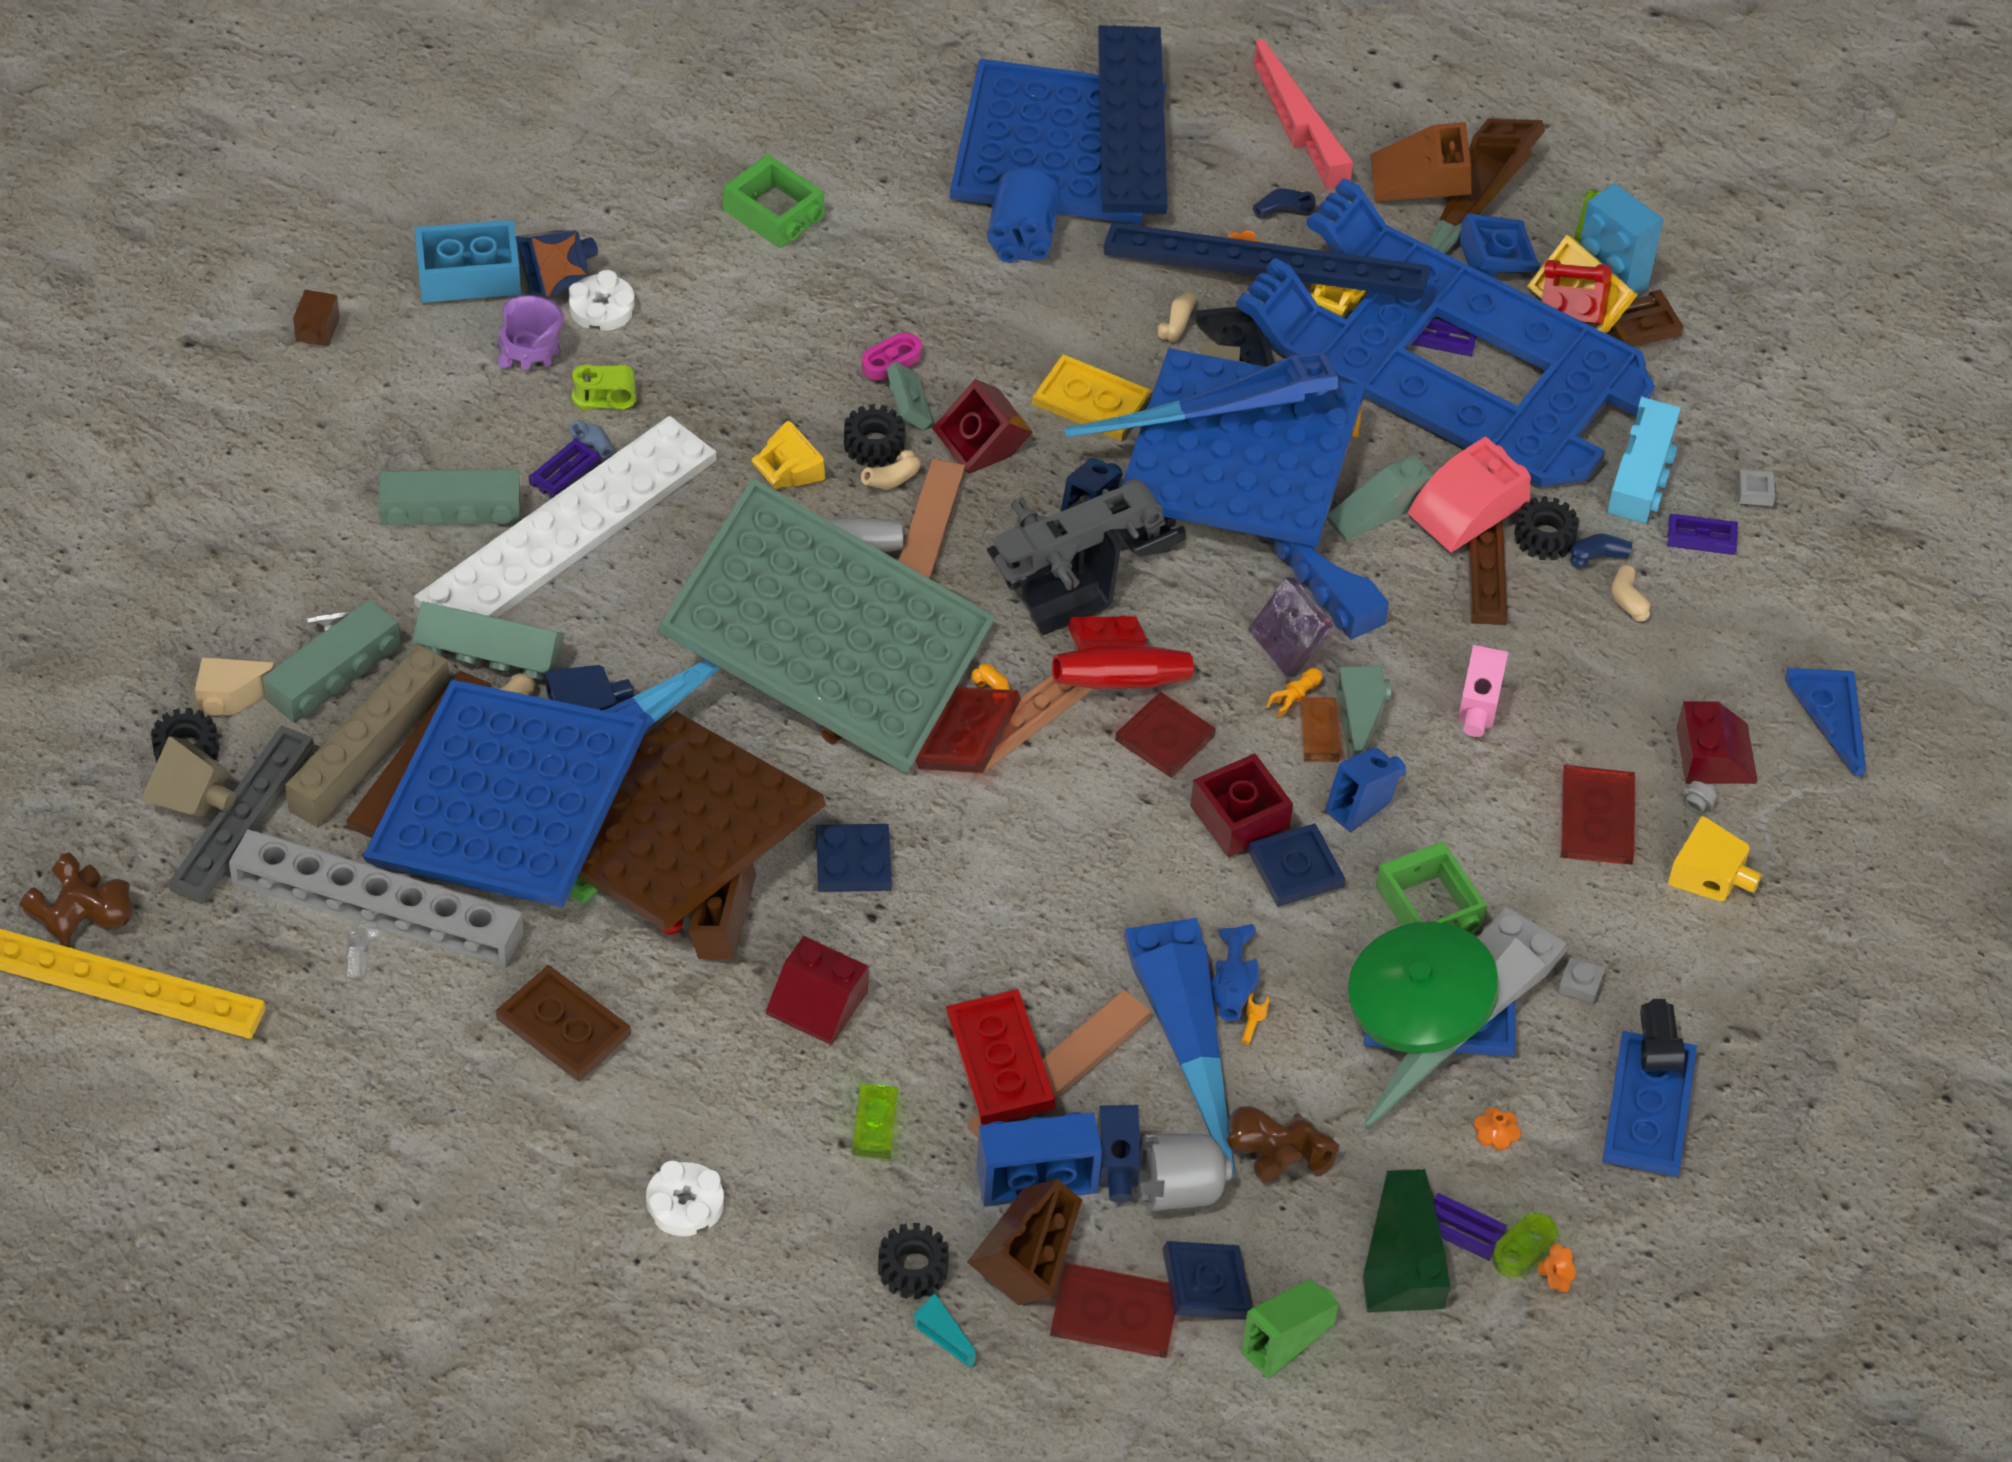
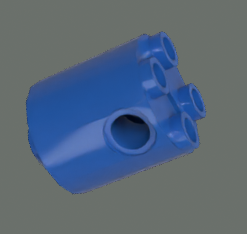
M1016 169L1007 172L999 179L987 236L988 242L998 252V257L1003 262L1013 263L1017 259L1025 261L1041 260L1048 255L1058 213L1060 190L1055 181L1046 174L1033 169Z

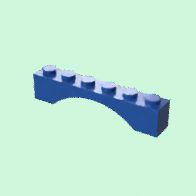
M1267 537L1275 547L1277 555L1282 560H1286L1293 569L1298 581L1308 587L1316 603L1326 609L1334 625L1338 629H1342L1350 640L1385 625L1389 602L1370 579L1355 575L1334 565L1321 556L1312 546Z

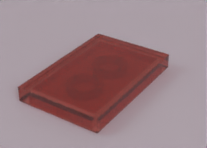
M956 687L915 760L918 768L921 770L983 773L1021 701L1018 690Z
M1564 765L1562 770L1560 857L1632 865L1634 860L1635 772Z
M1065 1263L1050 1336L1167 1358L1175 1319L1169 1282Z

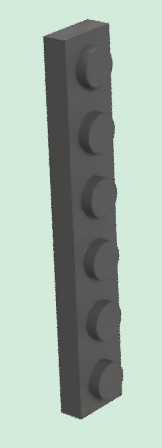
M282 725L234 790L236 799L231 809L227 812L219 811L170 879V891L203 904L228 869L229 861L247 829L255 831L284 790L285 784L294 776L314 748L312 737Z

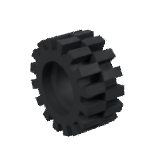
M869 404V410H866L864 405L858 407V413L853 410L850 413V417H846L844 426V450L848 452V457L851 460L857 457V464L859 465L867 461V467H873L874 462H878L879 467H884L885 460L890 464L894 463L895 456L901 455L900 452L904 450L905 423H903L901 415L896 417L897 411L894 409L887 412V406L881 405L880 410L875 409V404ZM876 432L885 435V437L869 439L863 435Z
M1542 496L1541 502L1537 498H1532L1530 504L1525 502L1522 505V509H1519L1514 530L1516 544L1520 543L1519 549L1522 552L1529 549L1528 556L1533 558L1535 554H1539V560L1544 561L1546 555H1550L1551 561L1557 560L1558 554L1562 558L1567 556V551L1570 552L1571 547L1575 544L1579 527V518L1576 517V511L1574 509L1569 510L1570 505L1564 502L1562 505H1559L1560 499L1555 497L1553 502H1548V496ZM1549 525L1558 531L1544 532L1535 526Z
M180 708L173 710L174 716H170L167 712L162 715L163 722L157 719L154 723L155 729L151 730V741L156 762L169 736L197 738L199 741L193 745L212 759L217 760L220 748L216 724L213 723L209 715L204 716V711L198 709L196 714H193L192 708H186V712L180 714Z
M905 1223L900 1225L899 1233L893 1228L888 1231V1238L883 1237L878 1253V1274L881 1275V1282L884 1286L889 1284V1291L892 1294H895L900 1289L901 1298L907 1299L909 1292L914 1293L915 1300L921 1299L922 1291L929 1297L933 1295L934 1287L939 1290L943 1286V1280H946L948 1276L949 1252L948 1244L946 1241L942 1242L943 1235L939 1231L932 1236L933 1227L926 1225L924 1231L920 1230V1223H913V1229L908 1230ZM914 1252L926 1256L929 1262L924 1268L912 1270L901 1266L898 1260L900 1256Z

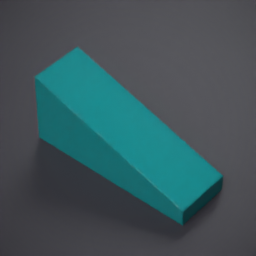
M934 1293L914 1313L913 1327L971 1369L975 1365L976 1351Z

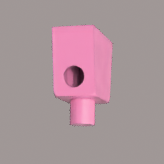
M1473 645L1458 720L1464 723L1463 732L1469 736L1480 737L1484 734L1485 727H1493L1508 652Z

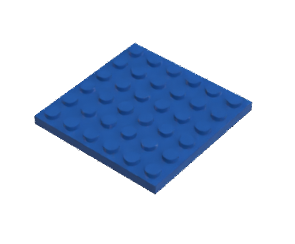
M980 58L951 183L950 199L993 205L996 187L1003 175L1016 169H1033L1046 174L1058 185L1060 190L1058 214L1141 225L1143 213L1102 212L1099 74ZM1163 83V97H1164V99H1165V94H1166V84H1167V83Z
M1168 348L1148 409L1208 391L1265 368V366ZM1338 380V389L1329 390L1324 395H1311L1307 393L1305 394V401L1301 403L1141 426L1121 487L1128 480L1134 478L1145 482L1162 506L1163 517L1318 547L1363 402L1365 385Z
M451 680L363 858L366 863L377 867L563 908L648 728L646 721L643 718Z

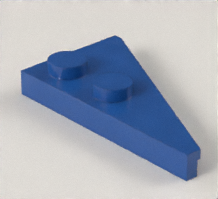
M1787 668L1785 681L1852 774L1863 777L1866 765L1855 672Z

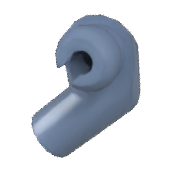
M581 420L574 421L570 425L569 433L573 440L576 438L586 446L594 447L596 452L601 455V459H608L614 454L611 442L599 425L584 423Z

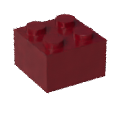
M1256 753L1194 779L1190 807L1227 857H1230L1248 849L1250 842L1289 831L1293 802Z

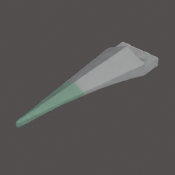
M1506 906L1488 929H1484L1478 938L1485 944L1493 956L1499 978L1498 1001L1486 1024L1526 991L1544 979L1567 951V942ZM1464 1042L1437 1052L1407 1053L1365 1120V1130L1370 1129L1409 1091Z

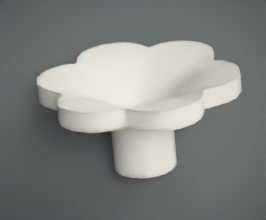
M351 612L307 618V622L323 625L326 631Z

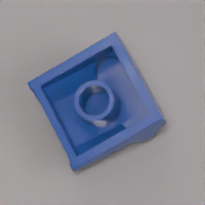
M1466 214L1461 225L1460 243L1469 266L1493 278H1496L1500 271L1533 272L1539 271L1541 268L1526 232L1524 220Z

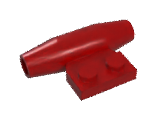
M1125 615L1071 617L1068 629L1078 651L1055 655L1052 661V676L1055 683L1091 689L1153 688L1190 680L1194 671L1193 658L1190 652L1145 646L1147 638L1137 617Z

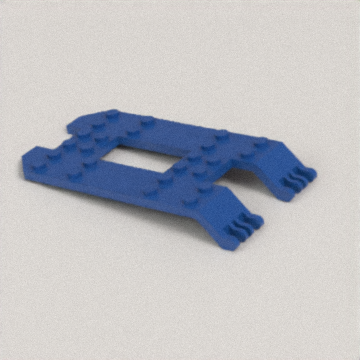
M1342 179L1336 185L1335 190L1337 194L1330 193L1325 198V201L1318 206L1320 213L1314 212L1306 220L1307 226L1312 231L1320 234L1331 250L1336 253L1430 265V277L1423 299L1370 291L1350 316L1345 319L1319 306L1291 266L1278 259H1272L1266 266L1268 274L1260 273L1255 281L1248 287L1250 294L1243 293L1237 299L1236 306L1238 309L1253 318L1276 352L1289 357L1324 351L1338 376V380L1365 385L1364 397L1465 449L1486 436L1495 445L1501 446L1507 455L1518 465H1523L1530 474V482L1539 487L1587 481L1604 459L1605 450L1580 438L1583 432L1607 402L1637 416L1641 397L1651 399L1654 393L1655 386L1651 376H1648L1646 371V361L1642 351L1388 226L1361 187L1348 179ZM1438 316L1545 370V373L1520 404L1516 406L1408 351V348L1433 318Z

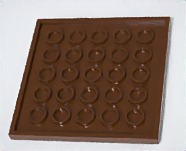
M676 711L644 735L578 878L667 931L826 805L824 795Z

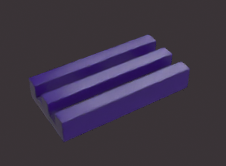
M1433 319L1426 328L1437 330V333L1423 330L1412 344L1472 357L1477 336L1449 322ZM1450 333L1467 336L1469 340L1450 336Z
M575 438L529 476V485L534 488L539 486V491L543 494L548 492L549 498L552 499L596 468L601 463V455ZM577 452H581L575 458L569 461V459L573 457ZM560 468V470L557 471L553 476H551L548 480H545L550 474H552L555 470Z
M1670 513L1667 547L1735 555L1738 522Z
M1437 1193L1433 1202L1437 1219L1457 1229L1455 1230L1438 1222L1442 1239L1490 1261L1506 1233L1507 1225ZM1471 1234V1235H1473V1236H1475V1237H1478V1238H1480V1239H1482V1240H1484V1241H1486V1242H1488V1243H1490V1244H1489V1245H1486V1244H1484V1243H1482V1242H1480V1241H1478V1240H1476V1239H1474V1238H1472V1237H1470V1236H1467V1235Z

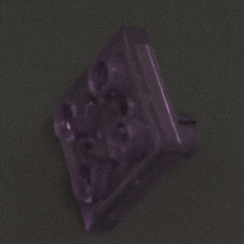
M1286 577L1248 629L1284 675L1295 677L1333 627V624L1296 578Z

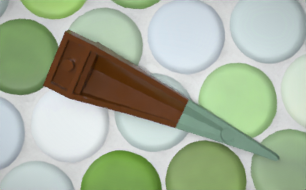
M1488 118L1473 136L1469 147L1471 194L1450 196L1427 245L1443 253L1448 251L1461 236V225L1466 214L1479 215L1532 156L1531 148L1545 132L1542 120Z

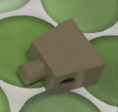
M169 736L140 800L186 814L207 817L213 806L224 812L229 811L235 802L236 793L222 786L228 774V770L188 740Z

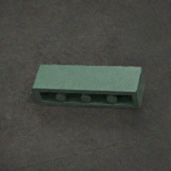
M519 469L380 471L379 508L381 525L518 523L520 521L521 493Z
M369 599L264 675L262 679L265 700L293 723L303 716L311 714L318 705L330 696L338 694L345 685L359 675L365 674L372 665L383 657L391 655L401 645L398 621Z
M421 601L412 642L423 645V647L439 656L443 655L444 650L456 652L455 660L476 664L477 658L490 660V668L510 672L511 666L524 668L523 674L544 680L545 671L556 670L558 667L565 634Z

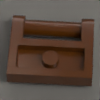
M1661 290L1649 292L1648 296L1634 299L1610 331L1616 339L1635 347L1681 336L1684 326Z

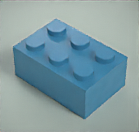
M1614 183L1588 201L1580 244L1604 265H1610L1612 272L1639 295L1649 286L1664 218Z
M514 220L414 227L421 303L521 295Z

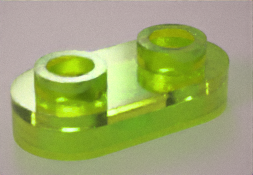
M1530 1213L1524 1216L1496 1243L1492 1256L1495 1269L1507 1277H1519L1528 1272L1555 1244L1558 1233L1555 1221L1543 1213ZM1531 1235H1538V1236H1540L1542 1239H1540V1240L1533 1239V1238L1531 1237ZM1512 1258L1515 1259L1517 1262H1510L1506 1259Z

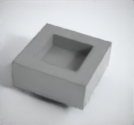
M1740 469L1738 476L1739 504L1773 506L1775 500L1774 472Z
M1570 957L1560 982L1558 993L1593 1005L1604 976L1605 968Z

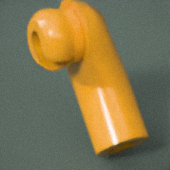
M985 663L980 664L979 668L972 671L971 677L973 682L977 683V686L983 687L988 684L992 688L996 708L1006 709L1012 704L1009 681L995 667Z

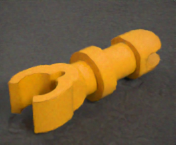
M1310 668L1302 674L1301 679L1288 683L1285 688L1286 690L1273 693L1266 704V708H1269L1272 703L1280 704L1284 702L1282 708H1279L1276 714V718L1283 717L1294 701L1300 702L1305 698V692L1309 689L1313 690L1321 683L1323 678L1321 670Z

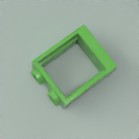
M767 154L723 186V210L778 248H781L790 240H795L810 225L821 220L825 211L824 191ZM773 186L798 202V204L780 217L755 201V199Z
M1444 841L1379 866L1376 888L1401 926L1423 922L1403 890L1439 877L1461 911L1432 922L1454 925L1471 934L1482 928L1487 905Z

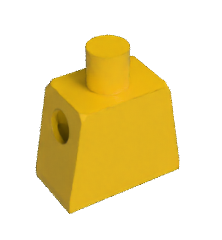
M1701 816L1673 862L1668 885L1721 902L1727 899L1734 885L1754 893L1760 883L1762 873L1745 866L1750 852V847L1747 843L1708 818Z

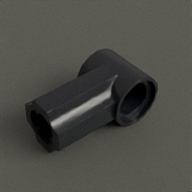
M1652 999L1650 1002L1642 1004L1640 1009L1643 1033L1641 1043L1642 1070L1681 1072L1684 1066V1042L1682 1038L1677 1036L1674 1005L1669 1004L1666 999Z

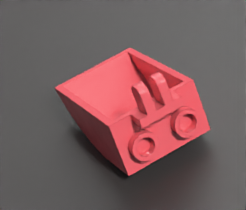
M1485 436L1444 464L1424 485L1407 514L1452 553L1522 508L1525 502L1529 503L1531 477L1523 465H1518L1507 455L1501 446L1495 445Z

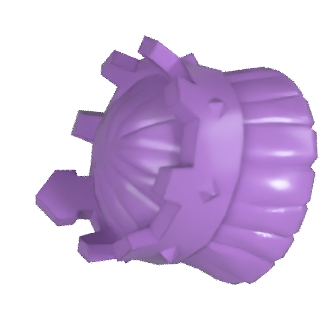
M519 295L518 297L515 296L508 299V302L503 307L504 324L501 326V333L498 334L500 339L497 343V349L502 351L498 357L499 367H511L513 364L512 359L521 361V369L529 370L532 362L542 361L544 367L552 365V356L554 354L560 355L561 353L558 337L565 320L561 307L550 299L535 295Z

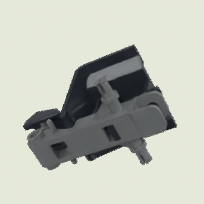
M1134 478L1113 491L1109 492L1108 489H1104L1102 491L1103 495L1091 499L1089 495H1083L1065 510L1049 517L1038 516L1035 510H1030L1023 498H1019V502L1015 499L1011 503V508L1014 509L1019 517L1018 523L1021 527L996 536L995 545L987 548V553L1004 577L1008 588L1011 591L1015 589L1031 613V619L1042 635L1069 625L1071 617H1088L1105 610L1111 605L1115 590L1121 542H1126L1134 554L1143 557L1169 552L1175 545L1186 539V530L1183 526L1176 529L1170 528L1176 525V519L1163 517L1162 506L1145 482Z

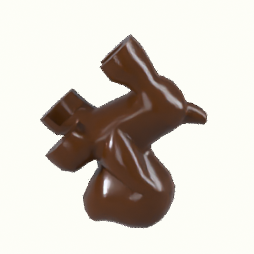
M70 852L61 856L52 868V872L63 885L54 904L50 906L45 895L35 887L26 892L19 904L28 917L43 924L51 935L58 938L62 946L69 948L71 947L70 937L84 918L90 919L100 928L113 930L125 926L132 917V903L129 897L130 884L125 880L113 879L98 886L101 878L96 868L90 864L79 872L80 863Z
M1240 1106L1233 1111L1227 1123L1228 1136L1226 1139L1229 1147L1237 1153H1254L1259 1160L1254 1162V1173L1263 1183L1273 1181L1278 1177L1281 1170L1285 1171L1291 1163L1301 1161L1302 1157L1307 1161L1308 1169L1316 1176L1327 1173L1334 1166L1335 1155L1340 1145L1332 1137L1318 1130L1311 1121L1303 1118L1298 1113L1293 1115L1292 1120L1281 1125L1258 1108Z

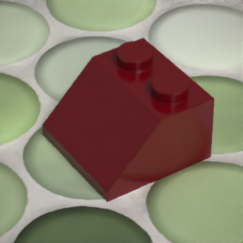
M977 379L973 380L932 427L959 464L965 465V472L969 474L1012 457L1033 433L999 388Z
M1683 701L1676 729L1685 783L1691 784L1693 781H1699L1704 784H1756L1757 774L1748 724L1719 701Z
M803 935L783 965L767 1006L766 1015L832 1045L868 993L869 966Z

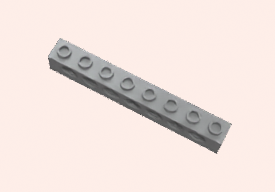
M247 829L229 861L233 885L507 968L524 934L522 912L508 905L490 903L474 895H464L447 890L438 884L431 885L414 880L405 874L391 873L378 869L372 864H361L345 859L336 853L328 854L312 849L303 843L285 841L265 832L259 833Z

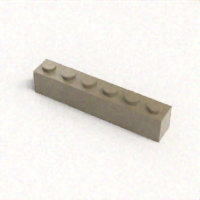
M418 645L285 784L289 812L319 827L435 704L450 683L448 660Z

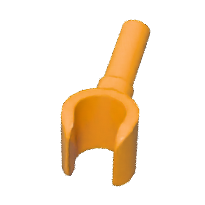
M1254 992L1250 994L1245 1009L1247 1024L1241 1039L1242 1044H1250L1258 1021H1262L1267 1017L1270 1002L1268 996L1265 1003L1259 1005L1253 1002Z

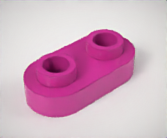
M899 333L871 347L862 355L863 374L872 380H885L889 378L886 369L895 361L907 368L916 364L922 355L921 340L911 333Z

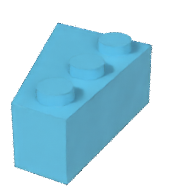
M1641 397L1635 425H1632L1630 431V439L1615 479L1607 513L1647 524L1650 512L1658 511L1662 498V492H1659L1658 488L1666 487L1670 469L1665 466L1666 463L1673 465L1678 445L1672 444L1681 407Z

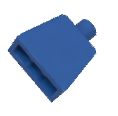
M1372 748L1339 763L1325 812L1349 832L1354 831L1391 802L1398 779L1406 773L1404 762L1397 756L1390 758L1380 749Z

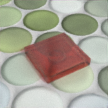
M1160 691L1116 732L1115 741L1171 778L1215 736L1216 728Z

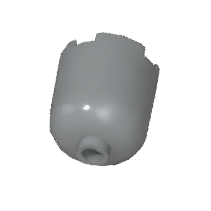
M1145 1134L1140 1139V1150H1145L1144 1165H1141L1137 1184L1141 1201H1149L1146 1208L1147 1212L1205 1207L1220 1199L1226 1181L1231 1180L1232 1165L1230 1159L1224 1157L1222 1148L1215 1139L1205 1134Z

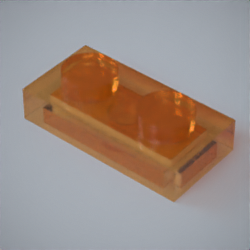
M1301 697L1299 707L1303 761L1339 762L1340 741L1336 697Z

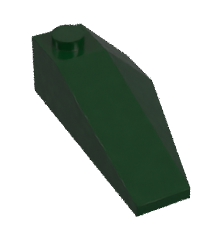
M1425 1169L1387 1171L1362 1277L1367 1313L1445 1309L1450 1290V1281L1445 1249Z

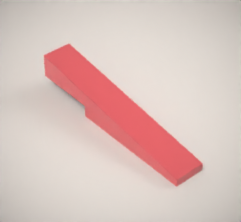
M1264 39L1256 40L1253 64L1293 149L1306 147L1326 190L1334 189L1342 179L1351 181L1353 169L1351 158Z

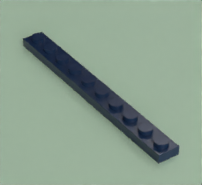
M1115 222L1111 223L1103 245L1104 255L1258 276L1260 273L1268 274L1266 266L1272 259H1278L1290 265L1301 282L1422 299L1430 277V265Z

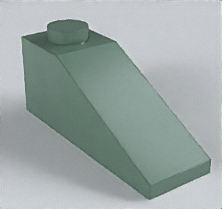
M1413 454L1386 466L1328 513L1327 521L1344 541L1354 538L1407 514L1416 496L1433 475Z
M1381 665L1339 667L1336 693L1348 758L1368 750L1382 718L1385 700H1390L1391 698L1390 680L1384 679Z

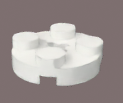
M603 270L596 275L583 278L577 283L572 284L569 288V312L573 320L582 327L589 329V325L600 326V331H609L625 325L632 317V311L635 308L634 291L625 280L618 278L614 271ZM599 300H606L608 301V304L603 305V303L601 302H595Z
M677 1161L664 1163L660 1171L652 1177L647 1186L646 1207L648 1213L650 1212V1215L655 1220V1224L662 1231L672 1235H695L698 1229H702L707 1225L709 1229L719 1220L724 1207V1191L719 1174L697 1163H679ZM687 1193L691 1194V1197L695 1198V1200H688L683 1205L679 1204L677 1196Z

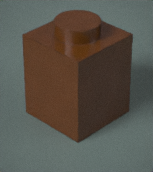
M304 290L293 317L296 341L329 346L340 319L337 295Z

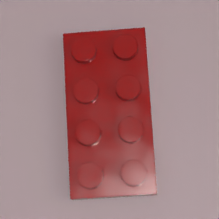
M1019 989L946 1006L947 1017L981 1125H988L995 1121H1007L1056 1109L1055 1097Z

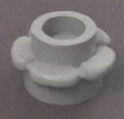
M1693 781L1689 788L1682 790V795L1686 798L1684 804L1693 812L1703 813V811L1710 812L1713 810V802L1717 795L1708 785L1699 781Z

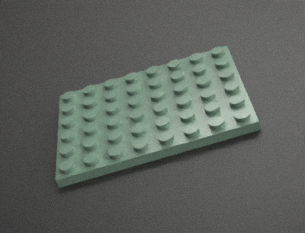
M752 477L661 621L657 632L907 774L996 616Z

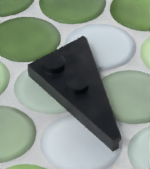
M1238 307L1196 310V323L1218 345L1240 347L1239 361H1246V363L1265 367L1274 364L1268 338L1250 315L1242 312Z

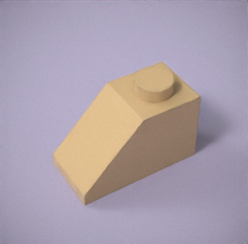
M202 657L195 687L197 708L204 711V714L214 716H234L265 697L262 677L274 669V663Z

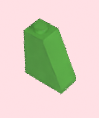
M1310 1278L1253 1307L1247 1312L1241 1354L1269 1379L1335 1325L1339 1303H1337L1334 1295L1327 1288L1320 1287Z

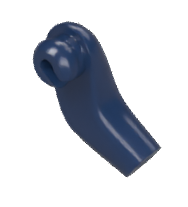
M1278 188L1254 204L1253 212L1259 219H1263L1276 211L1308 214L1314 210L1316 198L1313 193L1308 191L1299 192Z
M1604 533L1595 534L1573 544L1570 550L1572 554L1570 562L1574 567L1585 568L1588 566L1589 560L1597 557L1628 559L1632 542Z

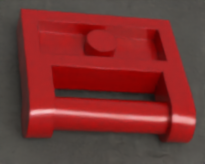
M1547 260L1544 266L1545 283L1541 302L1586 324L1603 325L1612 277L1611 266L1598 264L1596 267L1561 264L1559 260ZM1560 278L1595 280V288L1559 286Z

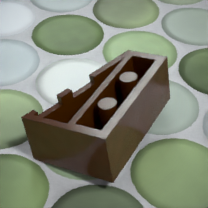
M1058 1178L1024 1188L967 1263L1017 1305L1052 1297L1082 1199Z

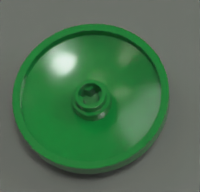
M1417 922L1399 926L1380 935L1360 953L1349 976L1348 994L1351 1009L1357 1023L1373 1040L1383 1046L1401 1052L1431 1053L1449 1049L1466 1041L1486 1024L1498 1001L1499 978L1493 956L1485 944L1476 936L1462 928L1446 923Z

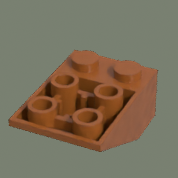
M1466 122L1435 124L1370 154L1375 202L1471 194V161Z

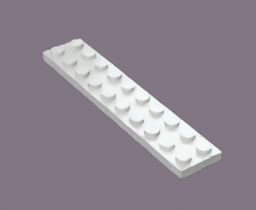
M668 416L414 596L415 606L420 609L421 601L495 618L500 617L716 462V451L671 416Z

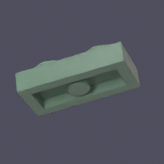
M895 361L886 370L890 380L889 387L894 394L898 407L896 409L897 414L901 415L905 423H911L924 430L933 421L919 375Z

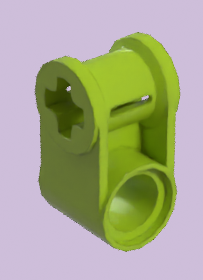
M585 364L576 367L572 372V381L575 384V389L572 391L571 399L572 403L580 409L622 410L632 407L636 402L635 372L627 365ZM585 374H588V382H585ZM585 392H589L588 400L585 399Z

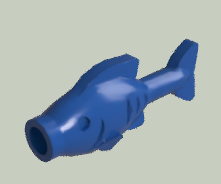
M1254 924L1218 930L1221 939L1228 945V956L1226 961H1217L1215 964L1217 973L1211 981L1213 986L1212 995L1219 1008V1016L1226 1021H1235L1241 1017L1242 1008L1259 982L1260 972L1257 959L1247 962L1242 960L1243 944L1249 941L1256 932Z

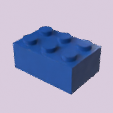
M1072 1112L1058 1117H1032L1023 1121L1006 1123L995 1121L988 1125H980L976 1169L983 1206L1012 1204L1024 1188L1057 1178L1077 1196L1098 1193L1102 1148L1094 1112L1084 1114Z

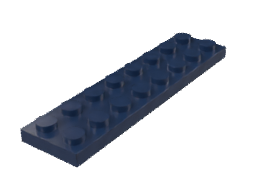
M1098 25L1102 212L1167 214L1161 27Z

